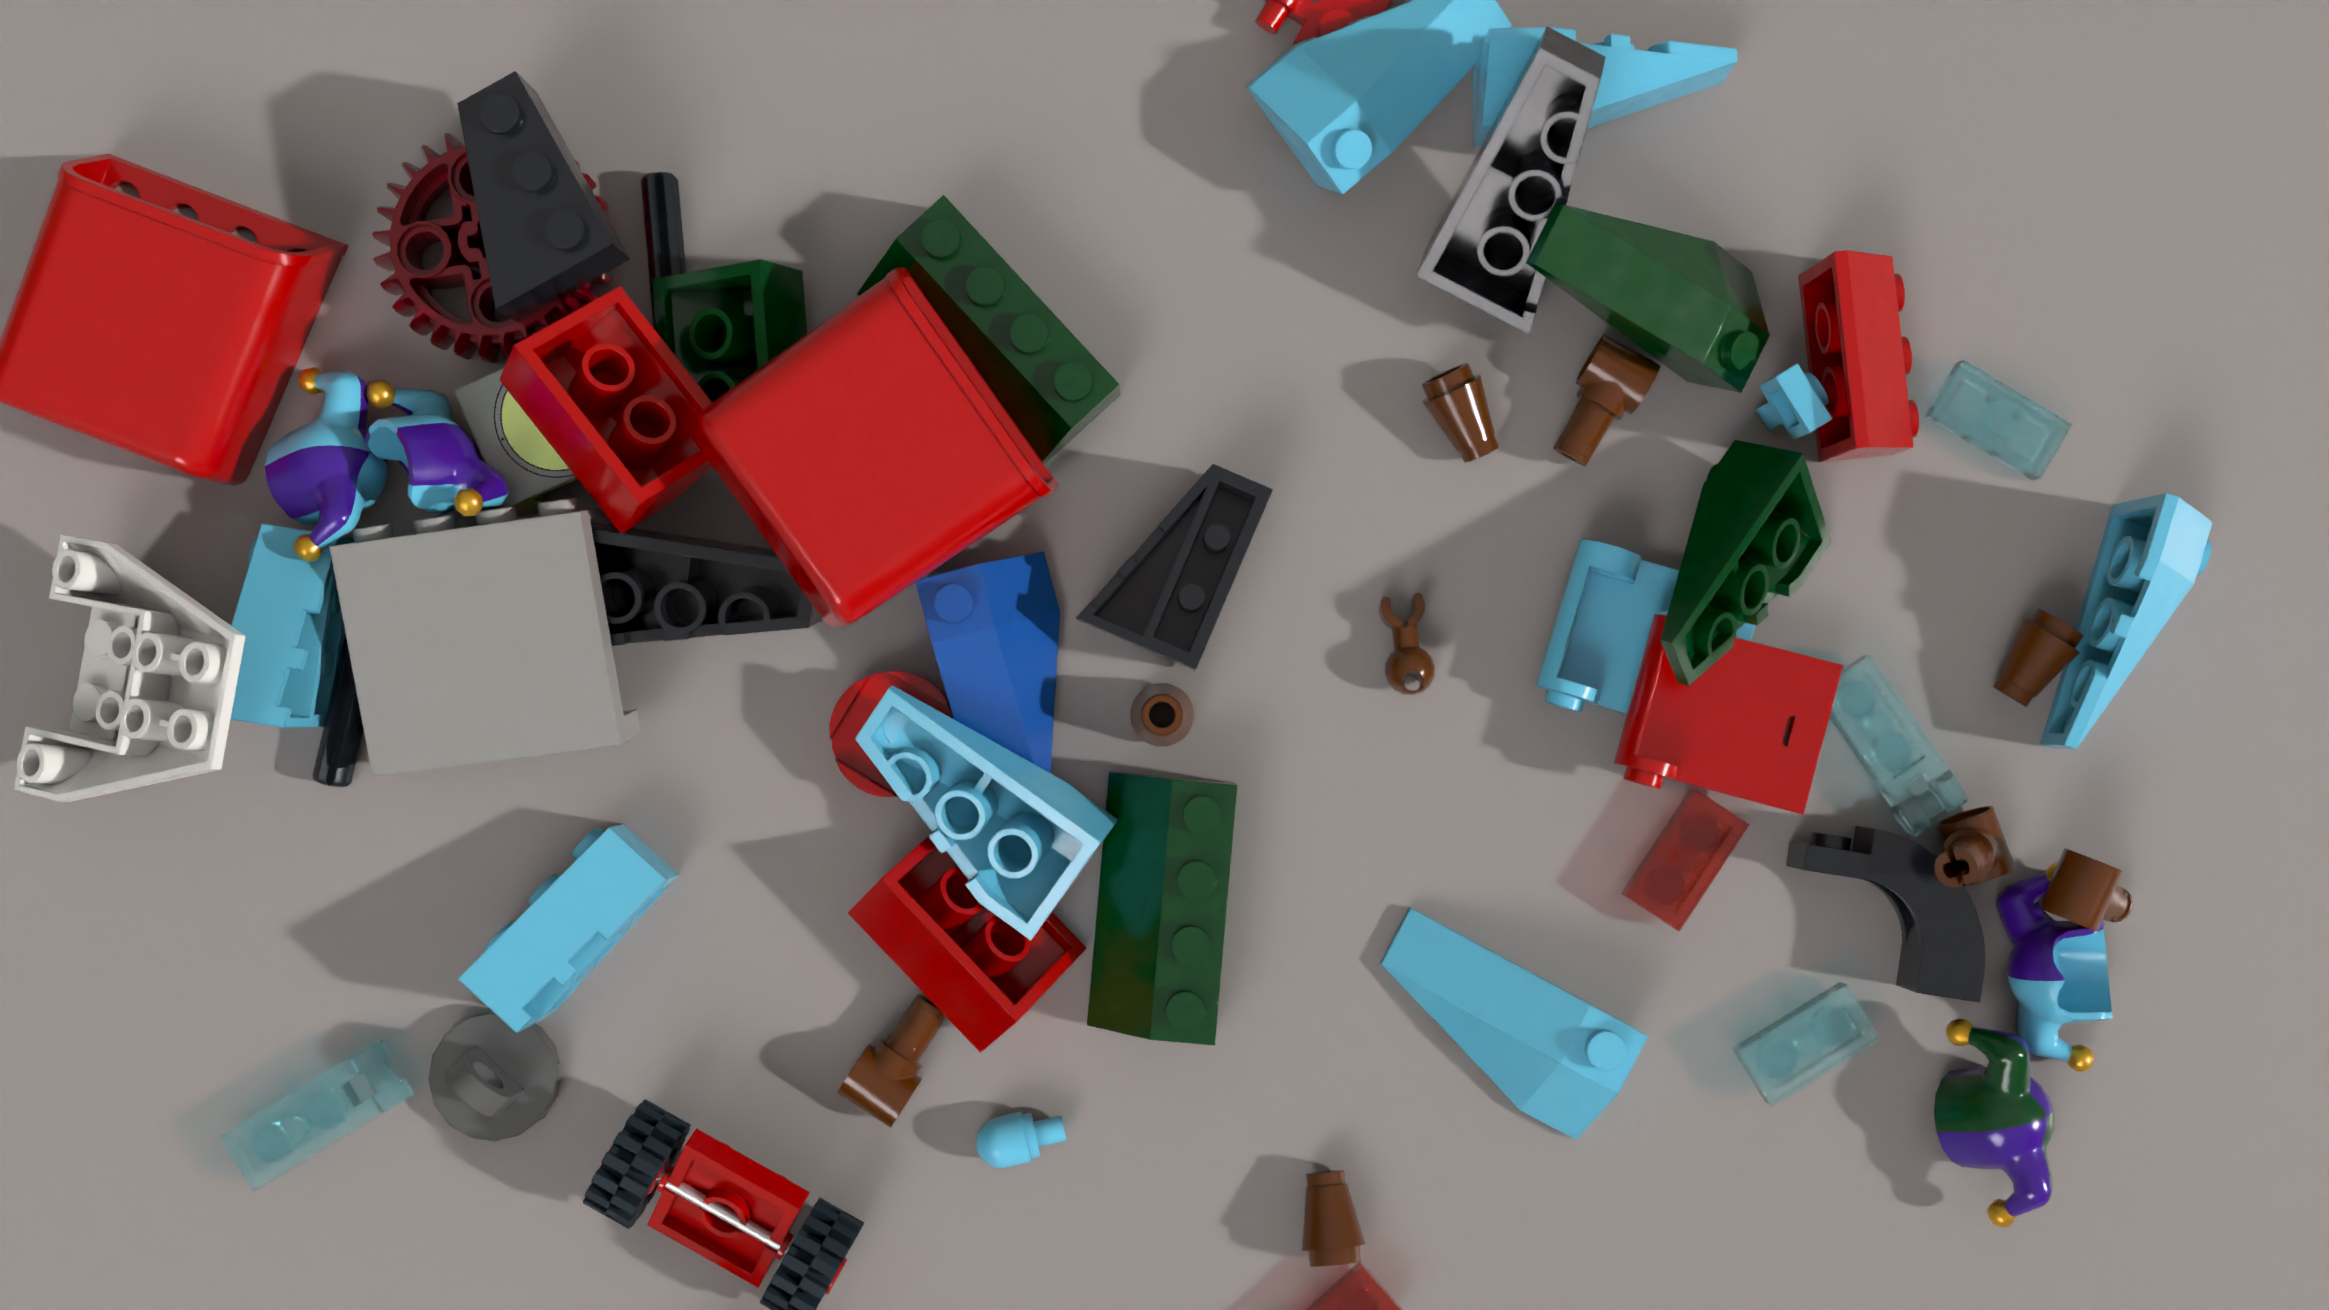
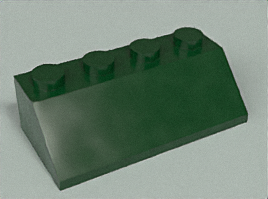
M944 195L895 239L857 292V295L860 296L885 278L886 274L896 267L906 268L1044 464L1052 459L1121 395L1119 383Z
M1109 772L1106 811L1117 818L1118 821L1104 839L1102 847L1087 1026L1148 1040L1215 1046L1237 796L1236 783Z

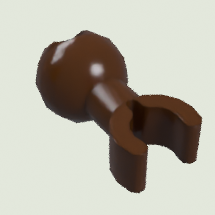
M1415 593L1412 597L1413 613L1407 619L1406 627L1402 625L1401 619L1392 613L1390 598L1383 597L1379 603V614L1383 623L1392 629L1394 651L1389 655L1385 663L1387 681L1394 690L1402 694L1415 695L1421 693L1431 685L1435 677L1433 659L1419 645L1417 624L1425 610L1423 596L1420 593ZM1405 677H1414L1419 683V688L1414 691L1408 690L1404 685Z

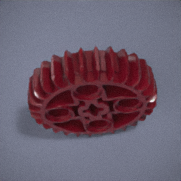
M445 133L444 140L447 152L439 155L427 145H422L421 150L428 162L422 169L408 162L402 163L403 169L411 178L408 185L404 187L391 182L387 183V188L399 199L395 208L379 206L377 207V212L392 222L390 230L374 231L372 235L374 239L389 246L390 252L374 257L373 260L377 266L387 271H395L394 274L382 281L380 285L383 290L390 294H402L392 307L398 314L404 317L415 315L409 325L414 332L422 336H427L432 332L431 344L442 350H448L454 343L453 352L455 355L466 360H471L478 348L481 360L488 364H496L501 347L505 357L508 359L513 345L576 311L582 303L588 304L597 299L598 297L590 291L593 282L597 284H611L612 279L605 273L519 322L511 318L504 322H496L494 317V297L466 147L452 134ZM582 173L593 191L597 187L595 181L588 174ZM450 187L454 216L424 221L436 199L444 190ZM595 195L603 211L608 210L606 201L600 196ZM442 242L444 253L440 263L434 268L424 270L422 255L425 249L431 244ZM470 263L480 269V273L470 268ZM465 286L472 322L449 312L436 300L430 291Z

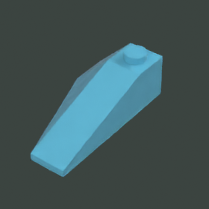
M2164 493L2112 505L2075 627L2077 631L2084 635L2075 648L2080 654L2062 670L2040 745L2058 749L2078 748L2194 585L2196 577L2206 568L2212 550L2211 542L2207 539L2213 522L2180 497Z
M893 685L888 688L855 738L901 801L910 802L932 831L929 838L941 854L947 851L968 879L965 885L978 903L1030 941L1118 821L1117 818L1067 782Z

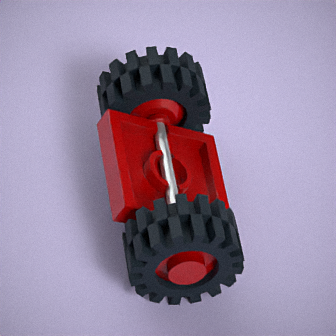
M646 1099L643 1100L636 1108L634 1114H631L622 1132L618 1133L610 1150L601 1161L602 1165L595 1172L591 1180L592 1183L584 1195L583 1204L630 1229L642 1215L647 1203H650L657 1190L662 1194L647 1226L759 1288L775 1258L781 1260L783 1255H785L760 1300V1304L771 1310H816L824 1294H829L848 1259L845 1257L863 1227L864 1222L819 1197L794 1241L790 1243L794 1235L789 1231L808 1198L809 1191L697 1128L685 1144L675 1167H673L672 1164L686 1140L685 1138L690 1131L691 1125Z

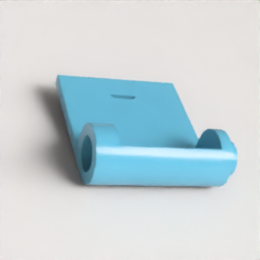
M1580 539L1536 683L1537 687L1547 690L1544 702L1582 713L1584 703L1587 702L1627 714L1653 615H1667L1679 570L1641 560L1642 557L1617 546ZM1745 623L1736 631V638L1751 641L1756 625Z

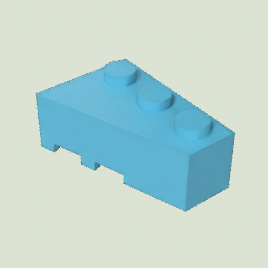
M261 524L258 537L254 539L249 550L248 571L231 624L232 627L246 637L230 720L282 728L324 727L345 637V627L329 546L354 542L353 538L341 536L323 547V552L318 560L307 562L297 557L294 551V544L299 536L311 534L312 531Z
M624 824L609 827L605 832L599 826L593 829L573 850L571 855L577 860L560 877L556 874L549 877L528 900L531 906L515 922L511 921L504 926L484 949L485 952L458 978L462 984L516 1033L550 1017L679 876L676 871Z

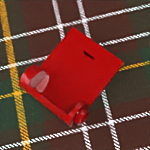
M1654 614L1614 759V764L1626 767L1623 779L1661 789L1664 778L1804 815L1844 665L1735 638L1733 647L1690 686L1677 682L1660 640L1667 615Z

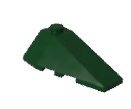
M1555 203L1526 261L1529 266L1690 383L1742 393L1770 336L1752 271L1711 240Z
M1734 440L1719 463L1715 464L1709 471L1701 490L1660 638L1678 683L1690 686L1733 647L1736 631L1745 623L1757 626L1769 615L1768 603L1779 594L1790 597L1797 591L1831 543L1803 453Z

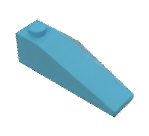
M1406 0L1404 4L1374 16H1365L1348 23L1346 27L1293 45L1245 87L1318 187L1344 194L1387 158L1472 69L1477 62L1489 28H1510L1512 24L1496 0Z
M1546 27L1489 28L1472 72L1474 147L1482 146ZM1549 27L1576 41V30ZM1616 34L1608 35L1604 38V42L1595 44L1580 43L1606 57L1587 129L1722 84L1738 61L1737 49L1666 41L1651 46L1647 51L1636 50L1634 45L1630 43V36Z
M1411 907L1406 912L1380 962L1519 1110L1575 1140L1618 1095L1648 1038L1646 1034L1629 1023Z

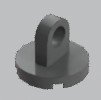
M494 1012L469 1017L444 1035L432 1055L428 1081L434 1105L448 1125L470 1138L499 1141L519 1136L546 1116L558 1096L560 1080L558 1081L559 1069L557 1064L560 1061L556 1046L541 1026L534 1024L516 1033Z

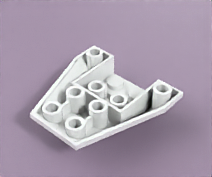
M61 535L57 557L52 568L53 579L49 599L92 607L89 625L84 638V653L77 690L73 698L70 729L25 726L22 748L17 758V775L14 791L59 802H71L221 770L246 636L117 544Z

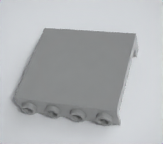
M578 497L538 503L540 514L538 516L517 518L516 506L480 511L476 515L477 524L459 527L455 525L454 515L415 520L414 527L416 533L394 535L392 523L352 530L354 542L329 546L372 777L620 746L641 735L637 709L623 711L590 522V519L604 516L600 507L580 510Z

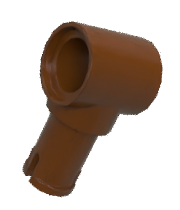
M1604 333L1593 348L1575 383L1581 386L1577 393V397L1580 400L1553 449L1573 462L1586 466L1613 419L1621 420L1625 412L1631 415L1640 405L1653 384L1660 365Z
M1993 806L1970 809L1937 823L1944 845L1942 853L1936 858L1934 868L1937 878L1946 887L1960 888L1962 885L1967 886L1986 882L2003 876L2016 868Z
M2064 848L2039 908L2098 932L2102 920L2115 923L2127 918L2132 910L2133 901L2131 894L2126 889L2118 886L2123 873L2122 870Z
M917 994L885 1041L879 1039L875 1047L868 1044L837 1093L891 1128L922 1078L917 1076L922 1068L918 1061L935 1037L946 1016L931 1001Z

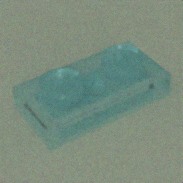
M1838 982L1732 1049L1765 1103L1774 1106L1881 1039L1848 985Z

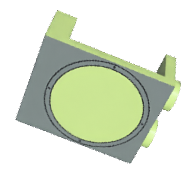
M503 369L460 387L454 390L485 463L497 470L505 479L509 494L503 502L504 506H516V512L526 513L537 508L538 503L545 502L542 494L572 482L577 478L500 382L499 379L503 372Z

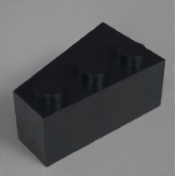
M1212 464L1076 619L1195 671L1273 489Z

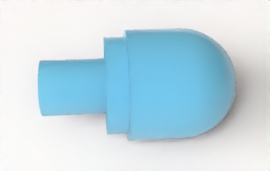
M1020 1111L989 1119L981 1126L977 1133L976 1149L978 1155L987 1165L994 1168H1008L1032 1162L1031 1159L1040 1157L1039 1147L1067 1141L1062 1116L1033 1122L1031 1112L1022 1114Z

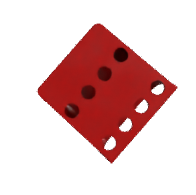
M111 154L64 162L59 169L58 181L0 338V403L188 475L231 486L241 485L246 481L251 472L341 258L345 256L349 245ZM131 184L139 192L140 198L115 188L119 185ZM183 206L192 207L197 213L199 221L176 213L173 210ZM242 228L250 229L256 236L257 243L231 233Z
M896 267L888 272L881 281L706 406L699 413L692 429V437L699 449L823 620L834 628H843L858 621L1042 497L1046 498L1059 486L906 268Z

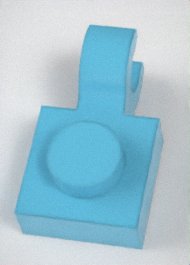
M1798 363L1759 386L1768 402L1758 407L1756 411L1769 431L1783 424L1791 439L1795 440L1832 420V417L1825 408L1829 404V400L1823 386L1810 372L1804 374Z

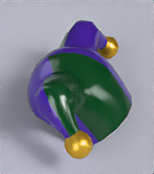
M1959 1018L1950 1021L1946 1027V1035L1950 1043L1955 1046H1965L1968 1044L1975 1046L1987 1057L1989 1062L1987 1067L1949 1071L1941 1079L1935 1094L1934 1118L1936 1133L1943 1151L1955 1164L1967 1168L2001 1169L2012 1180L2014 1192L2008 1199H1996L1987 1209L1991 1222L1996 1226L2006 1228L2014 1222L2016 1216L2044 1206L2051 1197L2052 1175L2046 1147L2054 1131L2053 1106L2042 1086L2030 1076L2029 1047L2023 1038L2002 1031L1976 1028L1970 1021Z

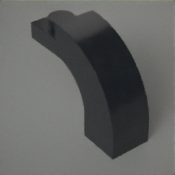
M1861 826L1855 827L1852 850H1850L1851 838L1812 832L1810 844L1789 842L1786 866L1806 871L1862 879L1874 885L1889 899L1898 915L1902 931V945L1896 980L1897 986L1915 993L1980 1003L1985 971V943L1982 926L1976 908L1964 886L1962 885L1960 888L1946 887L1937 878L1934 868L1936 855L1908 838L1891 832Z

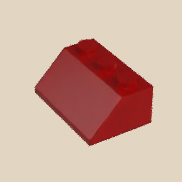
M1850 250L1835 251L1798 276L1808 370L1823 386L1829 400V404L1825 408L1832 417V420L1815 430L1818 460L1820 463L1895 455L1914 448L1913 438L1917 436L1919 430L1918 409L1914 400H1908L1906 375L1910 373L1912 366V351L1908 338L1905 336L1901 337L1899 312L1902 311L1905 302L1903 279L1900 274H1894L1892 256Z
M621 286L513 345L500 376V382L620 534H623L672 503L712 468V465L692 437V429L699 413L712 402Z
M928 836L884 875L848 914L981 1053L1017 1023L1087 948L1053 912H1051L1030 941L978 903L965 885L968 879L947 851L941 854Z

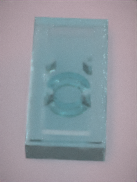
M1965 360L1955 363L1924 416L2032 481L2041 479L2073 425Z

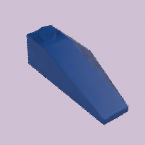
M1044 551L975 564L916 581L929 636L954 720L1051 773L1060 609Z

